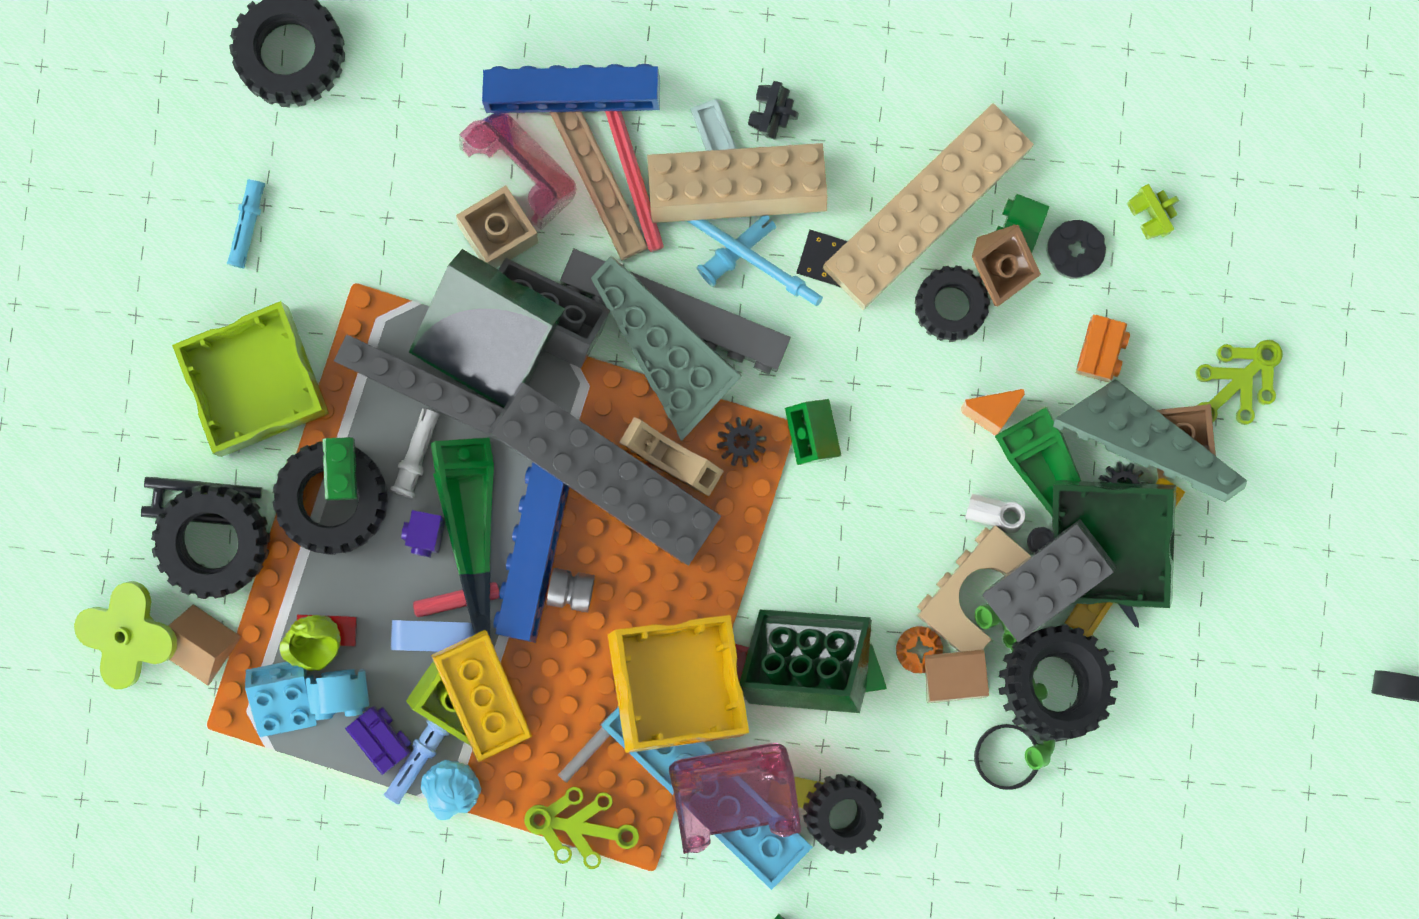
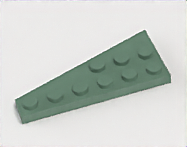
M610 256L591 279L605 305L613 315L620 332L628 342L635 359L653 391L658 396L664 411L672 421L682 441L742 375L619 261Z
M1116 379L1055 418L1053 427L1062 431L1066 427L1077 432L1080 439L1087 442L1089 439H1093L1104 444L1107 451L1146 468L1152 465L1163 470V475L1173 480L1177 476L1190 482L1193 489L1223 502H1227L1246 487L1247 480Z

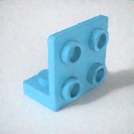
M286 661L246 670L245 690L259 737L317 725L315 714H311L309 709L306 669L292 666Z

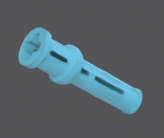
M768 215L762 216L736 240L751 249L772 230H775L776 225L771 221L762 228L770 219ZM727 247L725 249L718 248L715 250V255L704 265L699 264L696 269L702 278L710 286L714 287L717 284L716 280L728 270L733 271L735 269L736 261L741 257Z

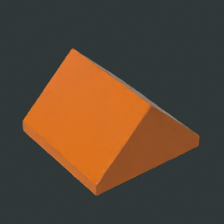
M1024 389L965 399L961 406V412L993 435H997L1025 395Z

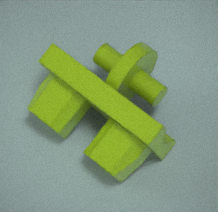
M1147 184L1141 187L1137 194L1127 202V206L1134 216L1147 210L1152 218L1140 226L1147 240L1160 235L1163 238L1175 230L1169 218L1172 219L1178 215L1173 205L1180 201L1177 196L1169 199L1164 190L1155 195L1150 185Z

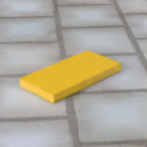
M486 630L431 655L478 762L532 737Z

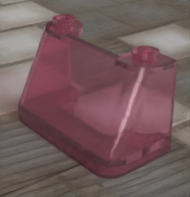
M498 112L475 120L459 134V149L468 158L480 153L487 155L490 159L501 149L535 184L529 191L528 203L534 211L531 222L540 231L574 199L577 190L574 180L507 113Z
M769 743L677 760L669 766V776L683 854L704 851L711 844L710 835L769 825L770 831L780 837L802 833L794 772L784 745Z

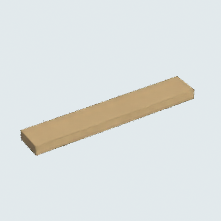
M550 112L621 261L647 250L648 247L583 113Z

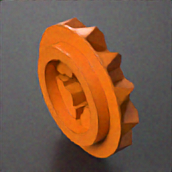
M922 626L906 630L899 637L896 645V655L900 664L906 670L918 674L925 673V655L943 654V645L940 637L930 628ZM917 637H920L923 646L932 647V650L923 653L922 663H920V658H918L917 654L907 652L908 649L916 647Z

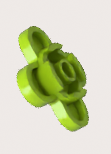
M129 581L116 586L111 593L108 609L102 607L85 609L77 615L74 622L75 635L80 643L86 647L100 650L102 653L100 674L103 681L109 687L118 690L128 688L138 681L141 675L142 662L150 664L166 662L174 656L177 650V638L174 631L166 624L153 620L150 616L152 603L150 593L143 584L136 581Z

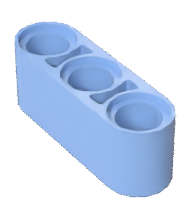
M392 620L391 650L439 652L473 636L472 623Z

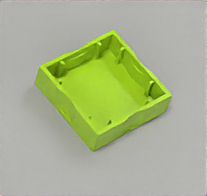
M282 301L244 315L232 324L207 330L172 345L185 382L194 395L198 417L212 454L216 456H226L329 414L290 309Z

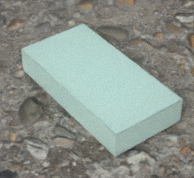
M718 98L690 108L706 151L737 149Z

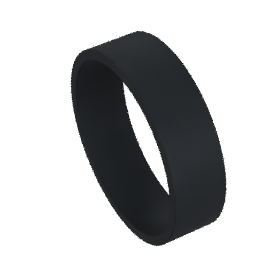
M1002 724L994 726L987 730L976 744L974 751L976 769L982 779L993 787L1003 790L1021 788L1035 777L1038 770H1032L1030 775L1021 783L1012 786H1001L990 781L980 767V747L989 734L1001 728H1014L1023 733L1025 732L1024 728L1016 725ZM1024 733L1031 740L1033 746L1038 744L1033 736Z

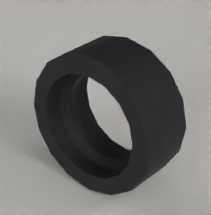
M1375 670L1371 693L1419 702V676Z

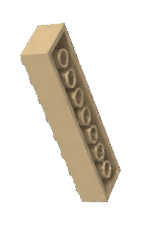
M992 103L824 264L823 269L864 310L1029 153L1034 144Z

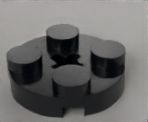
M1065 221L1050 235L1046 247L1047 256L1054 270L1061 276L1069 279L1084 278L1095 272L1104 261L1106 254L1104 235L1087 221ZM1076 242L1081 243V248L1084 249V254L1079 253L1077 257H1073L1072 250L1068 249L1069 244L1074 245Z

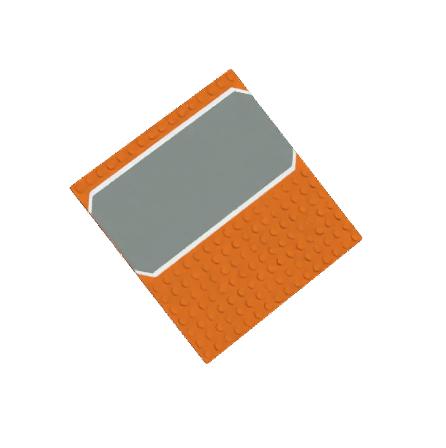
M355 283L350 288L318 385L329 414L306 423L296 453L300 451V448L306 445H314L324 438L353 437L355 439V447L367 454L376 463L385 479L388 494L386 515L379 526L380 529L366 544L353 549L351 552L336 555L316 553L299 546L286 535V532L277 521V515H275L270 531V542L267 545L269 550L268 557L264 560L263 568L259 574L255 576L237 630V634L242 637L229 655L207 721V728L389 787L409 755L387 773L381 775L345 729L361 715L346 717L344 712H338L333 715V718L317 720V725L313 727L259 737L245 690L246 670L286 662L280 654V642L291 628V625L297 621V614L357 617L356 646H340L334 660L322 670H307V676L314 675V680H316V678H322L321 673L355 669V675H358L360 669H365L369 706L365 707L363 713L372 706H376L378 710L383 707L394 720L390 725L397 733L400 730L405 733L412 743L409 749L413 751V741L419 739L428 725L426 722L428 719L415 712L406 700L433 662L431 655L436 652L391 650L392 620L471 623L467 606L423 617H416L413 609L414 601L463 590L446 522L439 553L432 552L431 558L412 554V548L405 546V541L401 539L404 522L410 521L412 510L444 517L433 476L435 469L431 443L441 440L490 438L494 463L490 583L496 582L499 591L502 583L507 582L509 570H506V562L509 553H513L514 550L513 530L515 525L520 522L519 502L521 496L526 495L528 484H525V474L529 466L532 467V462L500 440L334 361L347 334L499 406L409 353L429 308L428 305ZM542 350L538 366L528 384L529 387L721 515V518L688 566L569 487L536 643L495 634L496 628L493 627L496 612L501 610L503 599L499 597L498 599L490 600L491 642L532 737L478 762L470 745L452 734L444 736L436 749V756L432 757V759L428 758L406 793L426 799L421 790L424 774L441 761H459L471 767L481 786V793L477 803L468 813L531 833L524 821L525 814L531 807L535 805L548 807L562 798L569 788L578 787L583 791V800L577 805H569L555 816L568 819L592 803L599 793L606 792L612 797V806L608 810L599 811L585 822L619 828L626 824L632 825L639 833L637 844L630 849H624L618 846L616 840L582 834L592 850L598 852L601 856L647 871H654L657 868L678 800L630 753H626L625 749L611 735L567 783L558 774L602 727L600 724L618 707L608 634L617 629L656 624L665 626L677 625L689 620L731 615L733 628L792 443L787 419L720 399L681 441L677 430L670 418H668L662 403L644 374L592 357H587L582 368H579ZM424 408L440 414L423 459L422 467L424 473L422 476H419L414 489L416 496L414 499L393 493L389 489L395 484L400 470L398 464L401 460L405 459L421 409ZM634 417L642 420L665 437L707 459L724 471L710 496L670 476L619 443ZM737 417L741 418V426L744 427L748 418L752 419L751 430L758 425L762 426V430L756 434V437H767V441L756 444L763 446L766 449L765 453L754 451L759 461L755 463L748 456V467L745 468L742 465V458H738L736 466H732L731 461L734 457L732 454L725 460L721 457L728 448H717V443L727 442V440L718 436L719 431L729 434L730 432L726 429L725 423L729 422L733 428H736L735 420ZM739 435L735 437L737 443L734 446L737 449L741 446L744 449L749 447L747 441L750 440L747 436L741 438ZM324 471L313 476L306 484L303 492L305 511L312 520L325 526H335L346 522L356 511L359 500L358 490L357 499L326 500ZM554 568L571 571L574 577L578 572L595 575L588 613L572 610L570 604H566L563 608L547 605L548 591ZM576 790L570 791L569 799L574 802L578 801L580 798L579 792ZM600 796L598 804L601 807L608 806V797ZM537 814L534 817V822L537 825H543L545 817L542 814ZM553 829L561 843L576 847L566 831ZM624 831L621 835L622 840L630 842L633 839V834L630 831Z

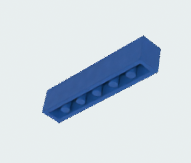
M645 63L638 64L636 67L611 64L607 67L580 65L578 68H566L561 65H553L549 68L522 66L520 69H508L503 66H495L491 69H483L482 104L486 113L660 110V74L658 66Z
M532 463V467L529 466L525 474V484H528L526 495H522L519 502L521 518L519 524H516L513 530L514 550L513 553H509L507 558L506 570H509L507 582L502 583L500 589V599H503L501 610L495 614L493 627L496 628L495 634L536 643L569 487Z

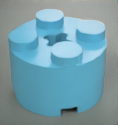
M355 669L321 673L322 678H316V680H314V675L306 677L309 709L311 714H315V720L333 718V715L338 712H344L346 717L361 715L365 711V707L369 706L365 669H360L358 675H355Z

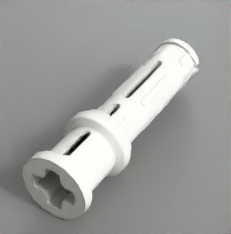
M421 409L405 459L401 460L398 464L400 470L394 486H391L389 491L407 498H415L414 489L419 476H422L424 473L422 467L423 459L440 414L428 409Z

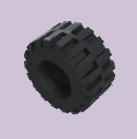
M948 265L943 266L940 270L932 271L923 280L917 291L914 304L916 307L915 315L919 319L918 323L921 328L924 327L927 330L926 333L928 335H934L940 341H943V339L949 340V342H955L960 339L962 341L975 334L982 326L989 313L990 298H988L986 286L982 284V278L979 275L976 277L972 274L973 270L969 268L964 270L962 266L955 265V267H949ZM956 288L966 295L969 301V310L963 318L948 320L938 313L935 307V298L942 289Z
M836 774L834 779L831 776L825 777L824 784L817 782L814 785L816 791L814 793L809 791L806 796L810 799L809 803H804L803 809L807 812L806 815H803V819L808 825L806 828L809 833L827 850L831 852L834 850L838 854L844 855L845 851L850 854L857 853V847L862 850L868 847L866 842L868 840L874 842L877 838L874 832L876 830L881 831L882 825L878 821L884 819V813L879 810L882 804L876 798L877 794L861 780L850 775L845 777L843 774ZM842 800H855L857 812L854 820L844 828H831L829 816L832 808Z

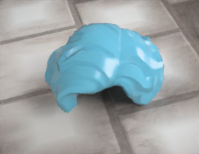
M444 760L437 763L424 774L421 782V790L427 799L428 807L439 820H449L457 813H468L477 803L481 793V786L474 771H472L469 765H464L459 761Z

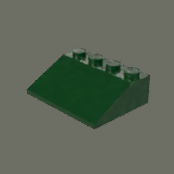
M760 609L739 682L745 699L749 704L860 713L867 687L871 618Z

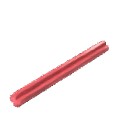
M605 111L650 252L658 251L664 245L657 223H652L650 200L622 112Z

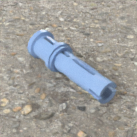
M430 720L426 721L428 725L419 739L413 741V751L387 791L383 794L397 805L400 804L428 758L432 759V757L436 756V749L444 736H449L450 734Z

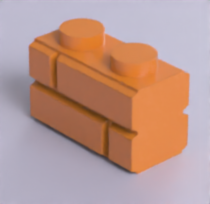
M1093 314L1090 317L1075 373L1104 382L1112 381L1113 376L1118 377L1123 362L1118 359L1121 348L1126 349L1130 338V332L1126 331L1127 323Z

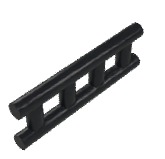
M145 476L144 488L153 489L151 506L141 507V517L156 519L163 512L165 490L183 492L192 487L211 482ZM226 484L233 486V489L238 492L242 490L248 494V499L251 502L252 498H262V487ZM214 513L199 515L191 521L232 526L227 519Z

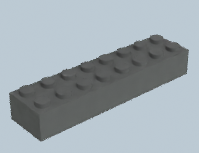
M525 383L519 384L488 431L489 434L688 566L721 518V515Z

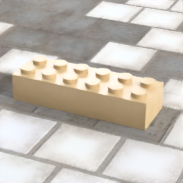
M823 143L647 155L652 223L827 211L828 195Z

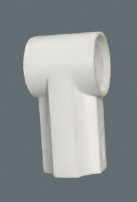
M972 493L965 519L993 527L996 525L1003 532L1013 534L1022 528L1025 520V511L1016 502L1006 503ZM1007 512H1014L1018 515L1019 521L1015 524H1009L1004 520L1003 515Z

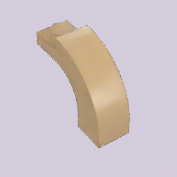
M636 417L633 418L619 442L653 466L707 496H710L724 472L707 459L680 446Z

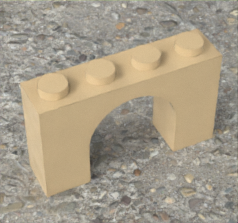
M996 525L991 530L985 527L975 538L978 545L972 552L966 549L956 560L955 563L959 567L951 575L947 571L936 584L940 589L932 597L927 594L917 606L921 611L916 616L958 652L983 650L992 640L965 616L960 607L959 591L966 577L979 569H992L1006 575L1031 556Z

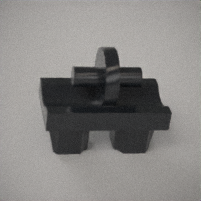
M773 81L772 85L758 86L756 100L760 103H765L766 107L764 113L752 111L748 119V125L751 128L761 132L766 138L776 140L779 127L787 128L789 119L798 120L799 113L792 110L794 100L788 98L790 90L783 87V83Z

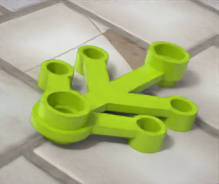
M1263 340L1255 348H1240L1224 344L1217 349L1216 356L1223 363H1227L1233 358L1253 360L1245 368H1222L1203 364L1196 369L1195 376L1200 382H1208L1211 379L1231 380L1209 402L1198 404H1211L1212 422L1217 419V410L1239 389L1240 409L1236 412V420L1242 425L1253 422L1255 418V413L1252 409L1253 376L1260 369L1262 389L1257 393V400L1262 405H1269L1275 401L1276 392L1273 389L1274 367L1281 362L1283 352L1280 345L1273 340ZM1223 348L1230 350V358L1222 357L1221 350ZM1264 350L1271 351L1272 358L1270 360L1263 358L1262 352ZM1201 368L1209 370L1210 375L1208 378L1201 377ZM1263 391L1270 392V401L1263 400ZM1244 410L1250 414L1248 421L1241 419L1240 414Z
M578 787L569 788L562 798L548 807L535 805L526 812L524 821L527 829L533 834L543 835L554 851L555 860L560 864L568 863L571 860L572 851L568 846L562 845L553 829L566 831L582 855L583 863L588 869L598 868L601 864V856L598 852L592 850L582 834L616 840L618 846L624 849L634 847L639 840V833L632 825L626 824L619 828L585 822L599 811L608 810L612 806V797L606 792L599 793L592 803L568 819L555 816L569 805H577L583 800V791ZM572 790H576L580 794V798L576 802L569 799V793ZM600 796L608 797L609 805L601 807L598 804V798ZM542 814L545 817V823L537 825L534 822L535 815ZM624 831H630L633 834V839L630 842L622 840L621 835ZM560 849L568 851L569 857L566 860L558 858L557 854ZM591 854L598 858V863L594 866L587 863V857Z

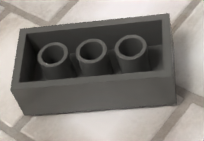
M505 258L498 269L502 274L565 308L550 341L543 350L582 368L604 329L610 310L606 306Z
M1079 519L988 587L982 596L1019 643L1111 575L1117 566Z

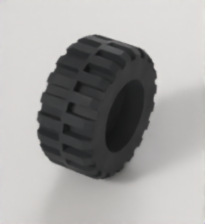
M262 0L257 4L252 1L247 5L249 11L245 15L243 13L239 14L236 19L238 26L237 28H232L230 37L233 40V44L229 45V49L233 57L232 64L235 71L255 96L261 97L264 102L271 105L278 103L281 107L290 108V104H296L298 107L307 105V100L313 99L314 102L322 98L320 93L325 89L329 92L334 87L333 80L335 77L339 78L343 71L340 66L341 63L345 62L346 53L343 50L345 43L340 28L332 14L318 0ZM299 25L307 29L313 37L315 49L312 58L305 67L291 74L272 72L265 66L261 57V49L266 37L278 27Z
M323 441L300 448V451L295 455L292 454L286 460L285 466L280 468L277 474V482L273 486V510L276 512L280 527L299 546L327 555L347 553L366 544L380 529L379 526L385 518L388 503L387 485L376 463L360 449L355 447L358 505L354 514L346 522L335 526H325L315 522L309 517L303 505V492L306 484L313 476L324 471Z
M217 483L198 485L176 495L174 499L170 500L163 507V512L157 516L155 524H157L156 530L152 531L151 540L155 541V547L152 548L153 558H158L160 564L157 565L160 573L165 572L169 577L167 582L172 586L178 585L182 588L180 592L188 596L196 594L197 598L207 599L208 597L222 598L246 586L263 568L262 564L267 559L269 553L267 545L270 542V533L266 531L268 522L266 517H262L258 511L261 508L256 501L252 503L248 499L249 495L242 490L238 492L233 489V486L226 484L223 486L217 485ZM206 513L218 514L227 519L235 529L238 538V549L234 558L225 566L219 568L204 567L198 564L188 553L185 545V531L189 523L199 515Z

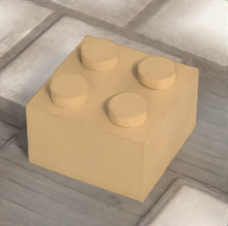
M506 185L456 215L459 229L478 258L495 268L501 266L505 258L511 260L538 244L536 230Z

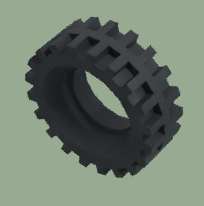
M1069 625L1050 626L1032 632L1019 643L1016 641L1011 646L1014 650L1012 653L1006 654L1002 660L1007 663L1006 669L999 671L998 677L1005 679V687L999 688V695H1007L1009 703L1003 705L1005 712L1010 710L1014 712L1016 717L1012 722L1016 726L1023 724L1026 727L1024 733L1029 736L1039 735V740L1064 741L1084 736L1090 731H1095L1100 727L1098 722L1109 717L1110 713L1106 709L1110 705H1115L1116 698L1110 696L1111 689L1118 688V681L1111 680L1110 671H1114L1116 668L1114 663L1107 665L1104 657L1109 652L1106 648L1098 649L1095 646L1099 639L1094 635L1084 636V629L1079 627L1069 629ZM1047 657L1063 659L1071 666L1076 675L1078 683L1077 697L1072 706L1065 711L1057 712L1046 708L1035 694L1033 686L1034 670L1039 662Z

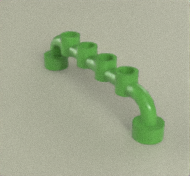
M989 604L979 606L975 610L977 624L983 629H988L998 625L1000 622L1005 632L1003 634V642L1006 647L1011 648V651H1013L1014 649L1011 646L1017 640ZM1033 678L1035 694L1043 705L1042 700L1046 699L1048 695L1047 688L1042 683H1035ZM1055 740L1043 741V744H1036L1026 749L1025 760L1031 769L1038 770L1049 765L1055 749Z

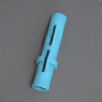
M247 179L242 204L238 205V211H240L227 265L245 269L257 216L261 214L259 207L265 187L263 182Z

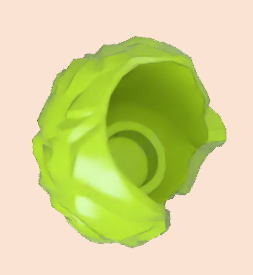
M313 615L300 618L291 625V628L280 642L281 657L292 666H299L309 671L322 670L338 654L341 641L340 632L337 624L328 616Z

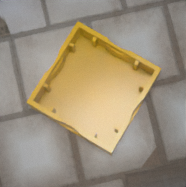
M731 615L689 620L682 624L669 626L656 624L617 629L608 634L626 753L736 738L749 733L743 691L737 676V653Z

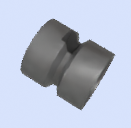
M554 568L548 591L547 605L563 608L566 604H570L572 610L588 613L595 575L578 572L574 577L571 571Z

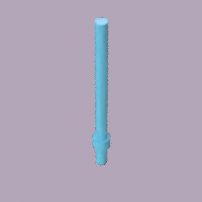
M707 220L687 221L786 286V290L794 296L798 297L800 295L815 306L822 302L823 296L806 286L804 280L796 275L792 277Z

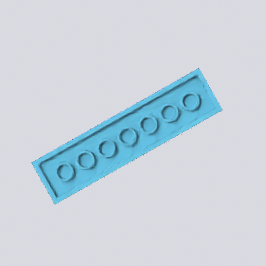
M618 706L600 725L625 749ZM705 742L629 752L771 890L813 848Z

